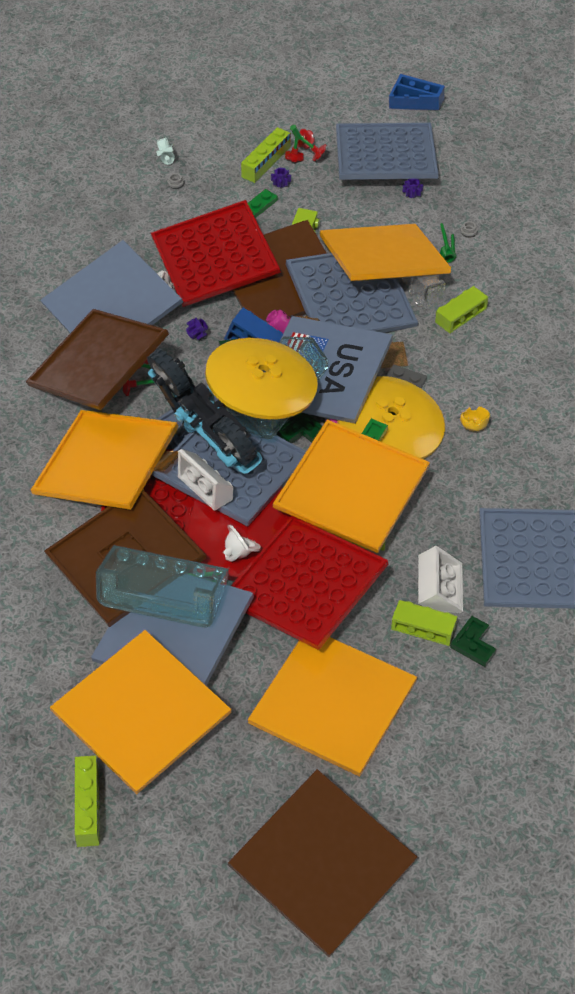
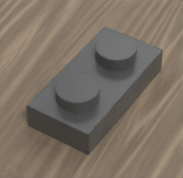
M393 365L387 375L388 377L408 381L421 389L427 380L426 375L397 365Z

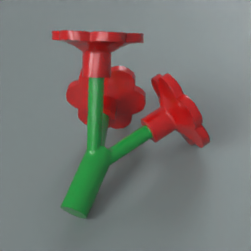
M296 125L290 126L295 136V142L292 150L285 152V159L292 162L303 161L304 154L298 152V147L305 149L310 147L315 153L312 160H318L325 152L327 145L324 144L319 148L316 145H312L315 139L311 130L301 129L299 132Z

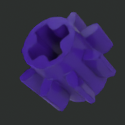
M282 167L274 170V174H271L273 185L280 188L288 186V182H291L289 170Z
M408 179L403 185L402 192H406V197L416 198L421 196L423 184H420L418 179Z
M195 317L187 322L189 327L186 328V332L190 338L199 340L207 335L205 331L208 330V326L203 319L200 318L198 320Z

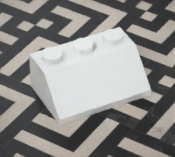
M183 449L178 451V478L215 511L233 500L232 484L221 477L217 470L210 467L205 459L190 451Z
M434 546L419 554L418 604L441 612L462 613V563L438 546Z

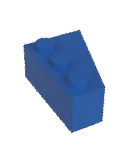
M400 74L389 95V109L439 110L444 100L445 86Z
M243 307L232 320L224 340L262 338L279 343L283 333Z

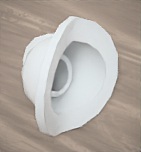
M232 525L227 526L229 534L225 540L226 549L223 551L227 561L232 562L237 558L247 557L252 551H259L261 549L260 545L255 541L240 536Z

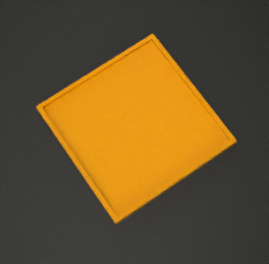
M416 224L320 230V237L351 281L451 273L450 265Z
M80 410L31 488V492L40 496L131 510L179 426L177 422Z
M327 419L273 503V508L378 553L428 470L430 462Z
M146 630L141 632L50 706V710L136 794L142 791L231 714L230 707Z
M331 637L328 638L319 650L299 640L249 716L248 724L360 777L415 685L417 676Z

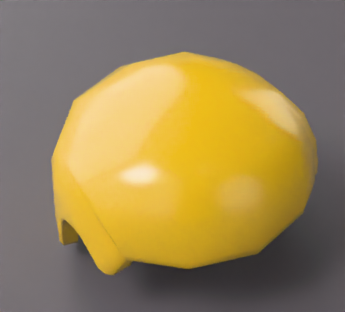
M480 406L476 410H471L469 407L465 412L461 413L460 421L469 431H482L488 424L490 413L487 409Z

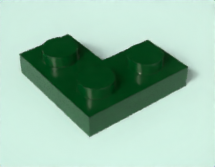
M300 413L278 428L276 435L290 443L304 436L312 443L322 425L308 414Z
M474 616L469 618L450 645V648L484 667L487 666L496 654V648L481 640L489 630V624Z

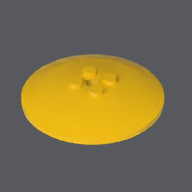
M241 338L226 342L211 353L205 368L207 384L216 398L232 410L254 418L283 419L297 415L310 406L317 392V377L310 363L292 348L268 339Z
M376 376L356 424L337 420V424L359 433L363 432L371 418L388 425V430L380 442L421 459L427 458L436 451L442 442L445 432L443 414L430 395L408 381L388 376Z

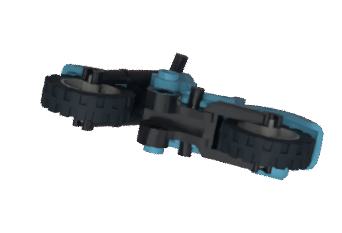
M161 348L156 349L147 357L151 367L148 375L162 391L175 417L183 423L175 433L179 438L186 431H197L216 450L217 456L228 467H233L243 474L249 473L261 463V454L256 451L255 447L251 444L252 442L248 439L251 434L225 408H221L224 404L220 400L215 402V395L209 386L206 387L201 382L195 387L184 368L185 364L182 361L180 362L178 358L173 360Z

